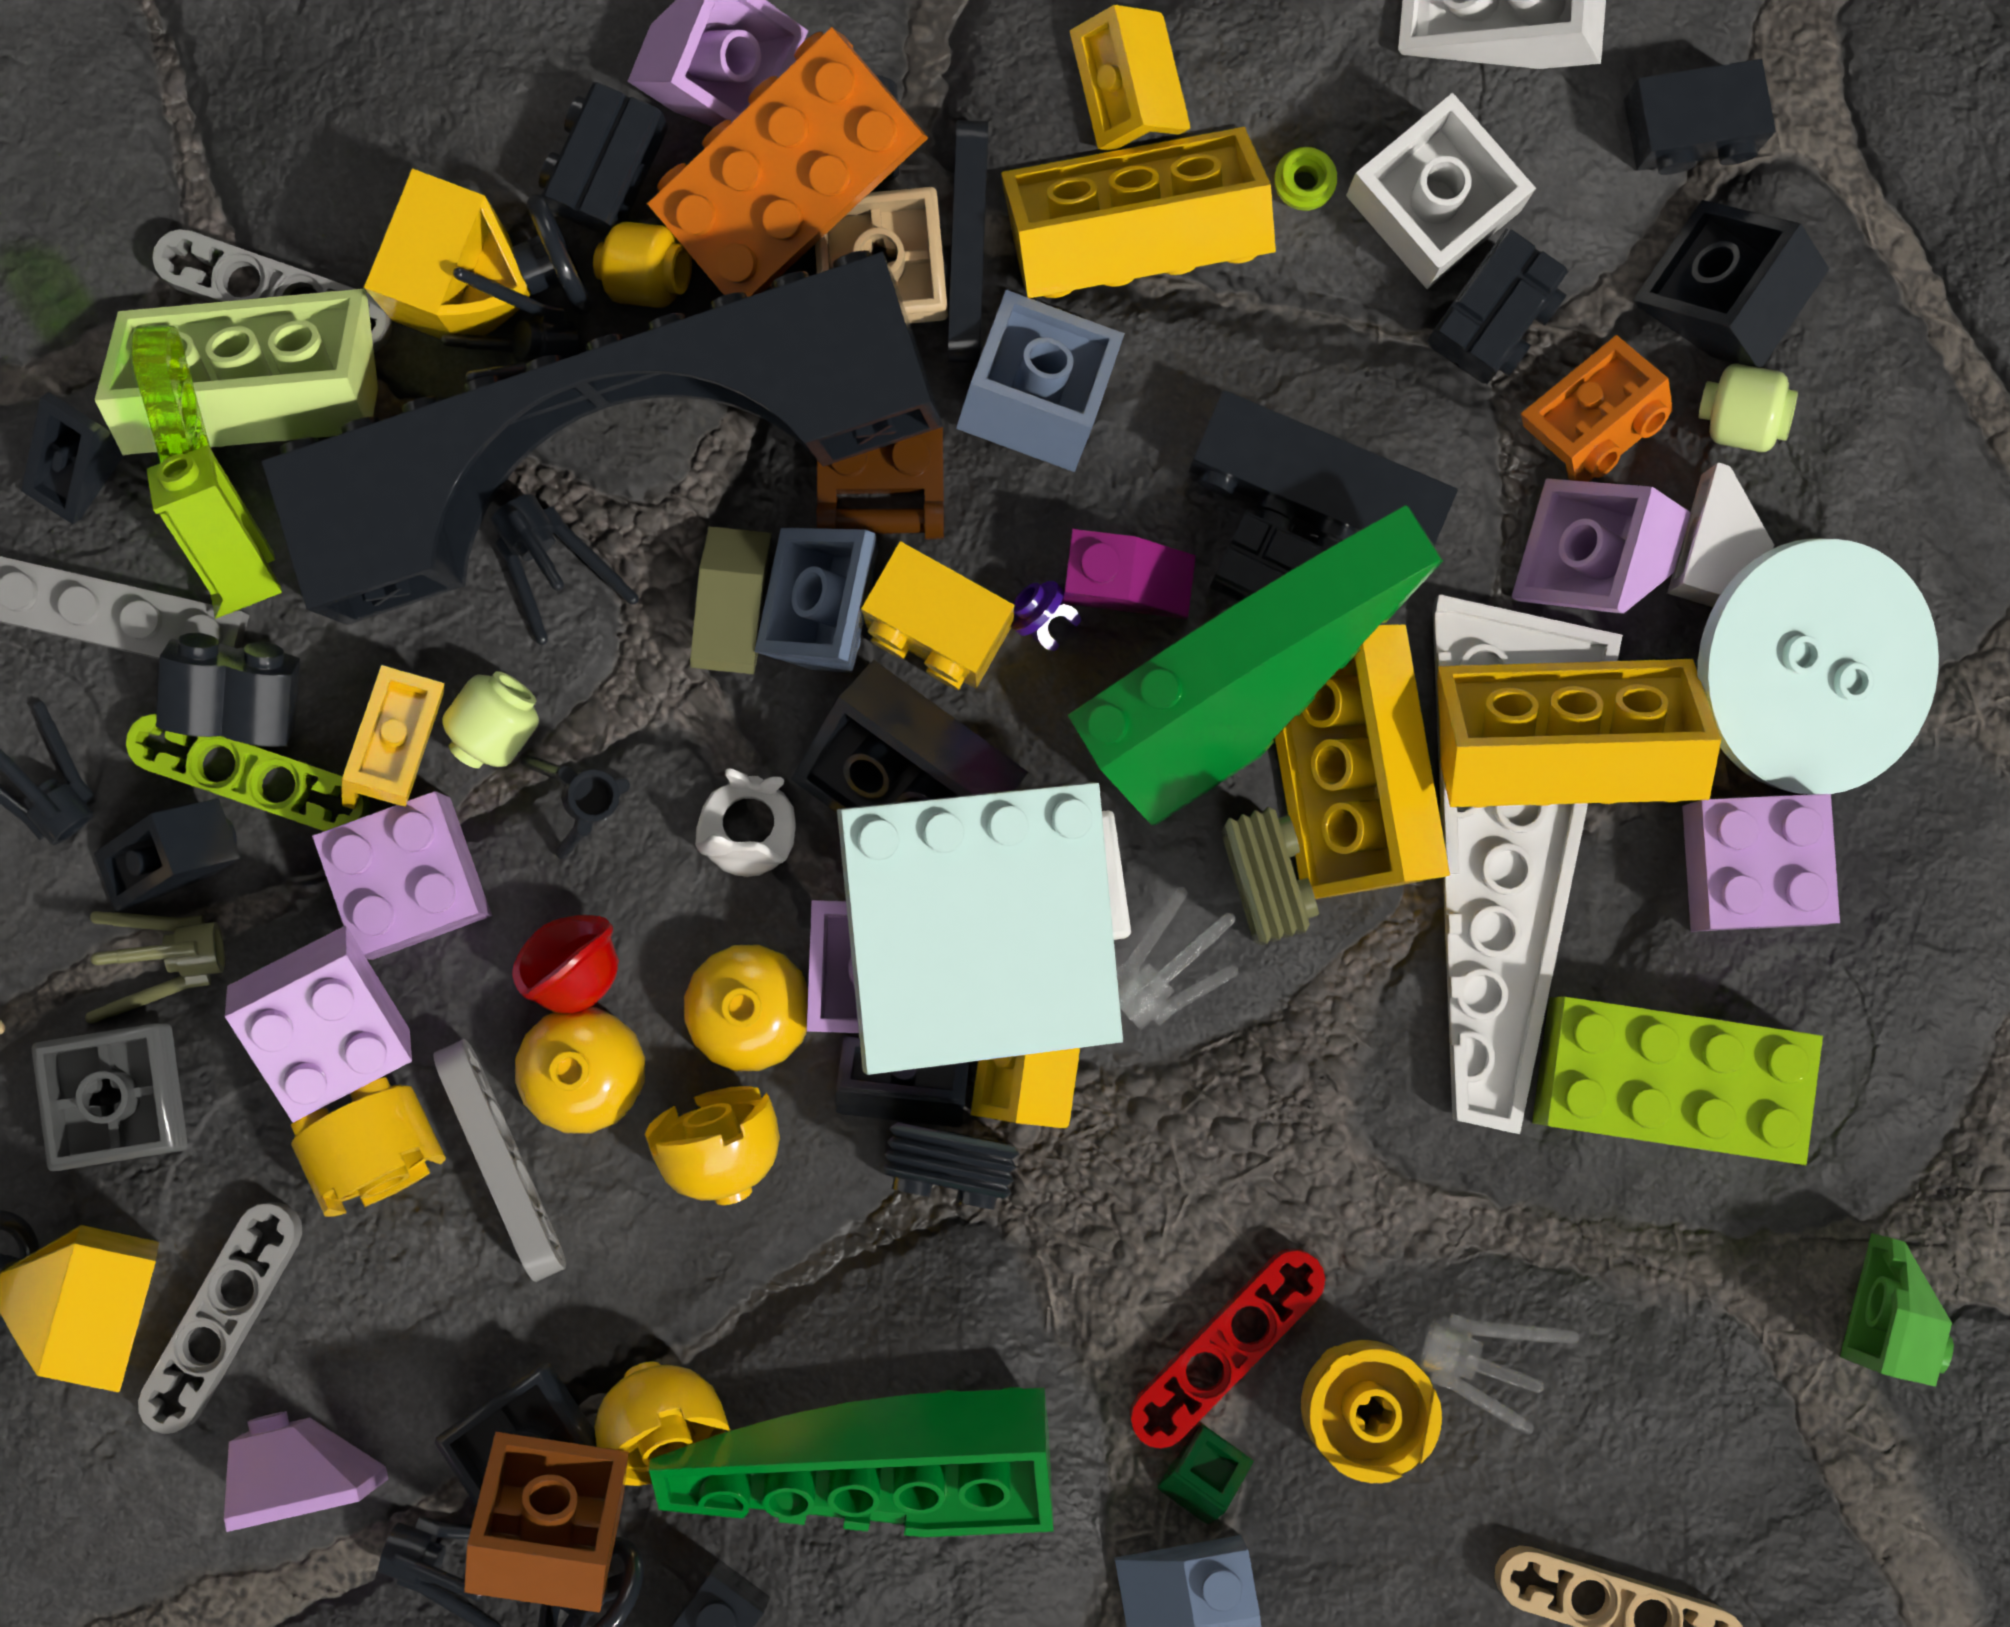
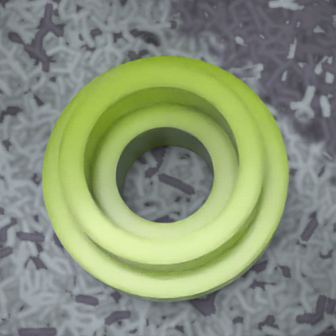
M1312 147L1293 149L1285 154L1277 165L1274 175L1276 192L1280 199L1291 208L1302 211L1317 209L1327 203L1335 191L1337 185L1336 167L1330 157L1321 150ZM1300 172L1310 173L1316 180V186L1308 190L1301 189L1295 184L1294 176Z

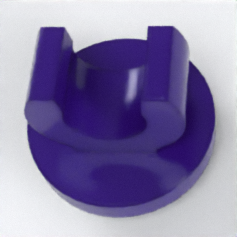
M1048 581L1041 585L1035 582L1025 587L1013 602L1014 621L1011 627L1021 636L1031 634L1037 643L1049 650L1055 651L1060 645L1048 633V624L1051 619L1061 615L1066 621L1077 626L1081 622V618L1073 607L1062 602L1064 590L1055 581Z

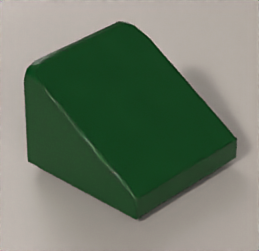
M1201 1423L1158 1484V1489L1204 1523L1211 1524L1227 1511L1254 1460Z

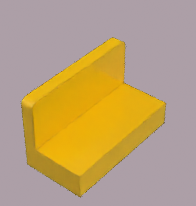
M1112 5L1069 30L1098 149L1116 150L1150 131L1179 135L1190 129L1184 97L1162 13Z
M381 665L342 777L343 807L355 810L360 794L406 807L444 694V683Z
M1080 1048L978 1061L971 1115L1019 1124L1067 1128L1071 1117Z

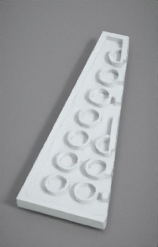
M1438 595L1433 606L1440 813L1450 876L1443 877L1452 1119L1520 1134L1588 803L1551 804L1548 806H1487L1482 808L1450 807L1440 761L1438 666L1617 661L1623 635Z

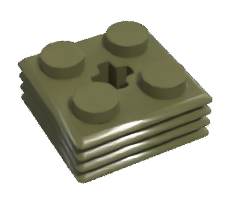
M1267 806L1262 814L1254 810L1250 817L1242 814L1237 821L1229 817L1221 831V835L1253 942L1262 946L1268 944L1269 940L1276 942L1281 937L1285 939L1293 937L1294 933L1297 935L1306 933L1310 925L1308 919L1318 916L1319 911L1309 879L1305 878L1297 881L1290 857L1300 853V848L1290 816L1278 818L1276 811Z

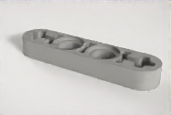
M179 229L165 234L154 247L152 257L155 270L171 287L211 303L289 296L291 292L301 287L313 288L318 293L355 289L189 230ZM191 247V253L199 261L214 267L212 278L205 272L192 267H185L180 275V270L172 263V259L175 254L186 256ZM244 266L257 269L260 275V283L253 294L240 298L234 297L229 293V277L236 269ZM366 293L369 314L376 323L371 331L375 353L386 346L391 338L393 324L392 320L371 295Z
M462 1039L434 1052V1062L441 1082L527 1274L534 1282H538L566 1269L565 1256L557 1235L473 1048L467 1040Z
M281 1202L258 1204L248 1209L240 1218L141 1391L138 1400L139 1415L143 1423L152 1431L161 1434L175 1433L193 1424L203 1413L299 1245L302 1236V1222L297 1212L289 1205ZM276 1216L280 1219L277 1231L284 1235L283 1242L276 1241L268 1244L260 1254L257 1261L270 1264L269 1269L266 1271L256 1261L238 1257L237 1253L240 1249L245 1254L254 1252L263 1236V1233L255 1227L257 1221L271 1220ZM231 1270L245 1272L253 1282L254 1292L252 1298L244 1306L237 1307L229 1304L221 1293L222 1280ZM198 1327L212 1329L217 1333L221 1341L219 1356L212 1363L197 1361L189 1351L188 1341L190 1335ZM174 1363H175L182 1371L173 1370L172 1367H173ZM184 1373L203 1377V1384L195 1379L186 1383L178 1402L186 1407L185 1412L179 1411L169 1417L162 1413L165 1408V1402L158 1397L159 1392L166 1393L178 1386Z

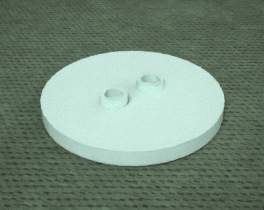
M1826 538L1804 539L1783 544L1765 552L1744 567L1727 585L1715 603L1704 628L1699 649L1697 677L1702 683L1721 737L1720 748L1737 767L1757 781L1773 788L1808 795L1834 794L1859 787L1873 780L1893 765L1914 741L1926 720L1936 690L1939 664L1938 640L1929 607L1922 593L1910 576L1892 559L1878 550L1853 541Z

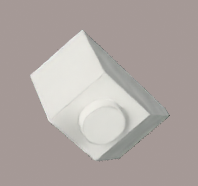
M1716 463L1701 475L1675 571L1667 592L1668 594L1714 607L1724 589L1744 567L1774 547L1772 540L1733 470L1728 465Z

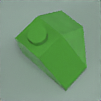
M1871 1233L1840 1358L1884 1375L1936 1387L1939 1373L1942 1374L1947 1370L1953 1355V1338L1949 1335L1952 1322L1906 1243L1901 1240Z

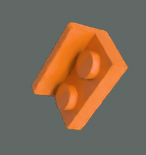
M1615 335L1521 413L1523 426L1566 464L1569 480L1589 482L1594 477L1599 478L1609 473L1625 451L1642 437L1649 438L1664 426L1672 412L1669 379L1619 336Z

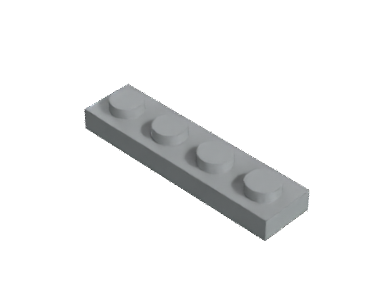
M0 556V623L157 659L160 658V654L170 639H178L186 633H205L216 637L221 644L235 649L242 647L249 615L242 611H234L215 619L213 605Z

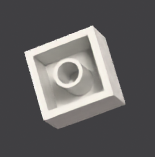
M1451 93L1357 171L1346 197L1424 287L1428 289L1521 212L1536 188L1460 100Z

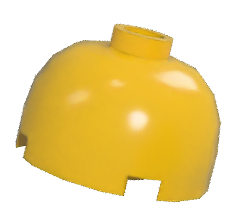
M733 945L712 954L693 973L684 995V1022L694 1045L711 1062L733 1071H761L785 1061L802 1044L807 1032L808 987L802 972L784 954L761 945Z
M589 1007L582 1012L572 1014L553 1012L544 1016L526 1033L515 1058V1083L523 1104L542 1124L563 1133H593L616 1124L634 1105L645 1083V1056L636 1034L618 1017L609 1014V1012L597 1007Z
M753 1086L728 1087L706 1092L694 1097L695 1103L701 1107L700 1109L687 1112L679 1117L676 1107L673 1106L649 1124L645 1137L651 1155L665 1182L679 1194L701 1201L715 1200V1203L718 1205L737 1203L752 1193V1186L761 1181L773 1166L780 1141L777 1118L767 1092L761 1097L759 1088Z
M645 1362L630 1368L624 1374V1378L613 1386L603 1398L594 1426L597 1447L629 1452L625 1485L631 1486L652 1484L649 1473L650 1459L725 1433L724 1430L730 1431L722 1404L711 1384L691 1369L674 1365H660L658 1362Z

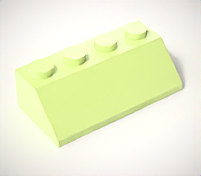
M353 289L118 311L95 402L122 455L196 449L206 445L209 447L297 440L306 437H331L342 434L341 427L350 421L364 417H373L378 384L368 298L365 290Z

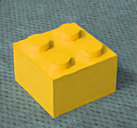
M901 541L861 608L868 633L872 635L870 640L872 643L900 659H904L908 651L925 660L924 664L928 666L926 673L955 690H959L963 682L977 689L1014 621V604Z

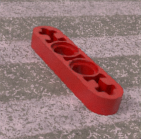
M1296 1248L1281 1250L1272 1256L1137 1394L1131 1404L1129 1415L1133 1431L1140 1441L1150 1447L1160 1449L1171 1447L1179 1442L1309 1310L1324 1291L1326 1280L1323 1267L1315 1257L1304 1250ZM1305 1262L1310 1269L1304 1277L1310 1286L1302 1294L1293 1288L1279 1300L1283 1306L1289 1308V1311L1282 1318H1279L1272 1305L1256 1295L1255 1292L1265 1284L1268 1291L1273 1295L1285 1281L1283 1275L1279 1272L1282 1266L1289 1263L1291 1266L1298 1268ZM1254 1306L1260 1308L1266 1314L1268 1321L1267 1331L1262 1338L1255 1342L1240 1341L1232 1332V1319L1241 1308ZM1203 1352L1212 1353L1221 1360L1223 1367L1222 1377L1218 1383L1205 1389L1192 1385L1186 1375L1187 1364L1190 1359L1196 1354ZM1174 1376L1185 1394L1199 1401V1403L1192 1410H1188L1184 1401L1181 1400L1170 1413L1174 1423L1172 1429L1166 1432L1163 1428L1157 1426L1150 1432L1144 1428L1149 1420L1144 1408L1150 1402H1153L1158 1407H1162L1175 1395L1171 1388L1165 1386Z

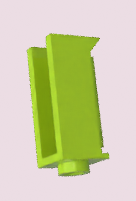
M208 445L185 454L170 456L162 463L147 468L153 510L156 514H160L162 520L209 590L215 619L282 593L279 581L267 564L275 561L274 552Z

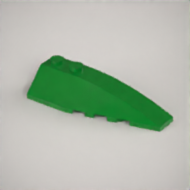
M1405 505L1227 609L1068 714L1099 769L1151 825L1155 826L1260 758L1274 743L1273 739L1295 715L1299 716L1316 698L1314 695L1339 668L1343 669L1360 651L1359 647L1381 623H1386L1443 562V559L1410 507Z
M1009 1387L1003 1390L962 1392L944 1390L938 1393L909 1394L847 1402L789 1414L721 1433L652 1458L649 1463V1473L658 1509L663 1511L742 1519L748 1514L750 1508L765 1510L771 1516L779 1518V1523L805 1525L807 1515L843 1518V1529L868 1532L870 1521L904 1524V1535L916 1537L1054 1532L1045 1388L1024 1389Z

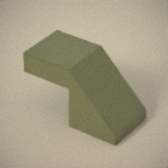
M709 526L699 568L690 657L691 668L754 674L758 653L754 651L763 614V591L772 552V533Z

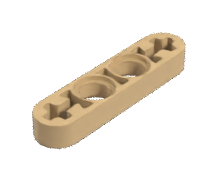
M1517 1546L1510 1548L1500 1556L1495 1566L1494 1578L1497 1588L1511 1605L1520 1610L1574 1627H1635L1634 1613L1637 1607L1643 1601L1650 1599L1659 1600L1665 1605L1667 1621L1664 1627H1683V1618L1696 1627H1714L1716 1620H1719L1718 1627H1743L1735 1616L1716 1604L1534 1547ZM1528 1562H1533V1570L1540 1577L1558 1583L1559 1580L1558 1570H1565L1557 1585V1605H1549L1554 1595L1548 1589L1539 1586L1528 1585L1525 1594H1519V1586L1511 1579L1513 1570L1524 1571ZM1586 1580L1600 1582L1606 1593L1602 1608L1591 1615L1579 1614L1573 1609L1571 1602L1572 1592L1575 1587ZM1683 1609H1689L1685 1617H1683Z

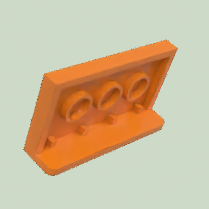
M832 27L825 34L819 31L808 37L794 53L796 62L779 78L771 76L761 82L748 97L750 106L733 122L725 120L714 127L702 142L705 149L688 165L681 163L668 171L657 185V189L660 192L647 203L724 295L744 292L747 297L764 292L775 279L784 274L928 139L927 135L854 51L851 42Z

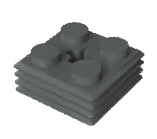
M147 1024L36 1042L32 1045L31 1050L47 1168L50 1171L183 1151L187 1148L188 1142L172 1027L169 1024ZM110 1083L113 1088L120 1089L121 1101L115 1104L114 1110L111 1105H101L99 1100L100 1092L109 1090Z

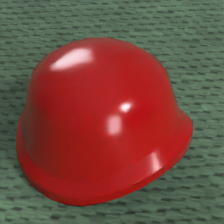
M596 915L569 916L543 925L527 940L516 957L512 975L517 990L525 999L533 1000L554 1013L572 1014L582 1012L593 1006L611 988L618 970L619 959L611 939L613 925L606 918Z

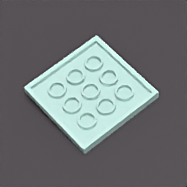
M1090 782L837 809L864 1073L870 1075L1123 1042L1099 783Z

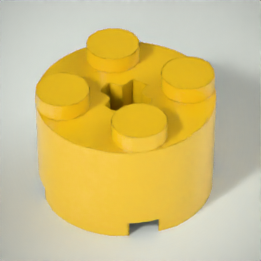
M386 1077L379 1078L351 1092L352 1103L329 1113L327 1108L318 1109L291 1124L296 1136L292 1140L291 1146L324 1216L334 1217L346 1214L347 1211L342 1202L360 1196L364 1207L381 1201L427 1176L430 1171L425 1161L429 1160L440 1165L445 1161L444 1152L411 1086H402L401 1084L390 1086Z
M1357 1340L1329 1348L1312 1367L1303 1386L1301 1413L1310 1440L1332 1466L1340 1473L1354 1480L1367 1483H1386L1403 1477V1474L1412 1470L1419 1463L1422 1464L1432 1453L1439 1439L1442 1425V1409L1432 1382L1414 1361L1400 1350L1388 1344L1372 1340ZM1371 1396H1374L1375 1400L1384 1407L1382 1415H1371L1368 1424H1365V1421L1357 1413V1408L1359 1405L1368 1404Z

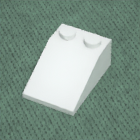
M1403 0L1398 50L1402 55L1535 69L1601 64L1606 0Z

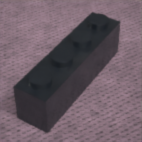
M1223 390L1189 472L1200 476L1198 480L1199 485L1213 493L1225 497H1233L1236 491L1257 500L1256 508L1259 511L1261 509L1271 510L1289 520H1292L1293 516L1316 525L1314 531L1316 535L1337 542L1343 541L1407 505L1435 546L1458 492L1456 487L1226 390Z

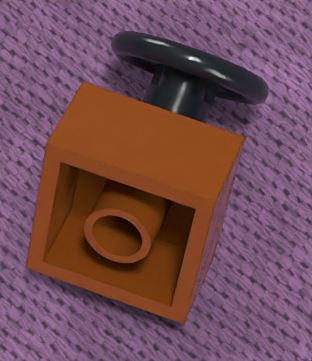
M495 1432L467 1543L464 1593L542 1604L539 1612L538 1627H558L560 1609L568 1614L562 1627H585L590 1616L597 1612L600 1613L604 1603L615 1599L606 1614L593 1627H620L636 1603L644 1575L643 1559L639 1549L630 1540L616 1537L624 1498L629 1452ZM611 1557L620 1558L623 1562L624 1572L607 1578Z

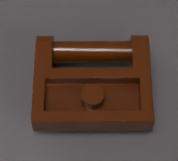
M943 427L824 467L817 461V529L868 530L875 534L925 533V539H944ZM924 493L925 495L924 508L838 509L837 494Z

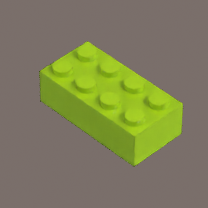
M1549 997L1532 1123L1807 1165L1823 1036L1571 997Z

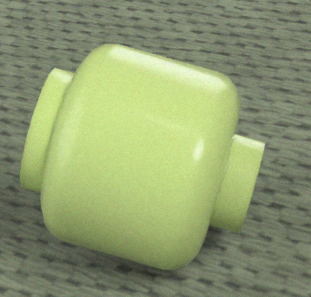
M1731 364L1723 371L1719 383L1706 382L1699 410V418L1710 420L1709 432L1715 443L1756 452H1767L1772 449L1777 439L1787 441L1798 391L1789 389L1788 379L1780 371L1742 364Z
M496 671L492 676H473L463 687L442 718L444 730L452 740L448 745L449 750L456 758L473 768H480L483 763L494 767L507 766L538 727L539 718L533 707L537 702L535 696L518 680L502 672Z

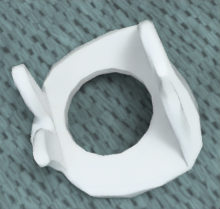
M729 768L725 770V776L730 784L711 792L703 805L696 827L695 846L702 855L708 856L723 871L737 876H759L774 869L787 859L794 845L796 829L794 807L785 794L779 790L784 784L783 778L773 776L763 780L759 776H747L742 772ZM741 799H756L764 802L771 809L774 816V827L771 834L763 842H735L726 835L723 828V817L726 810L734 802Z

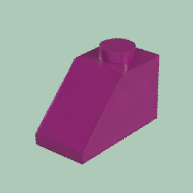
M1072 529L1063 602L1068 605L1188 619L1196 555L1135 536Z

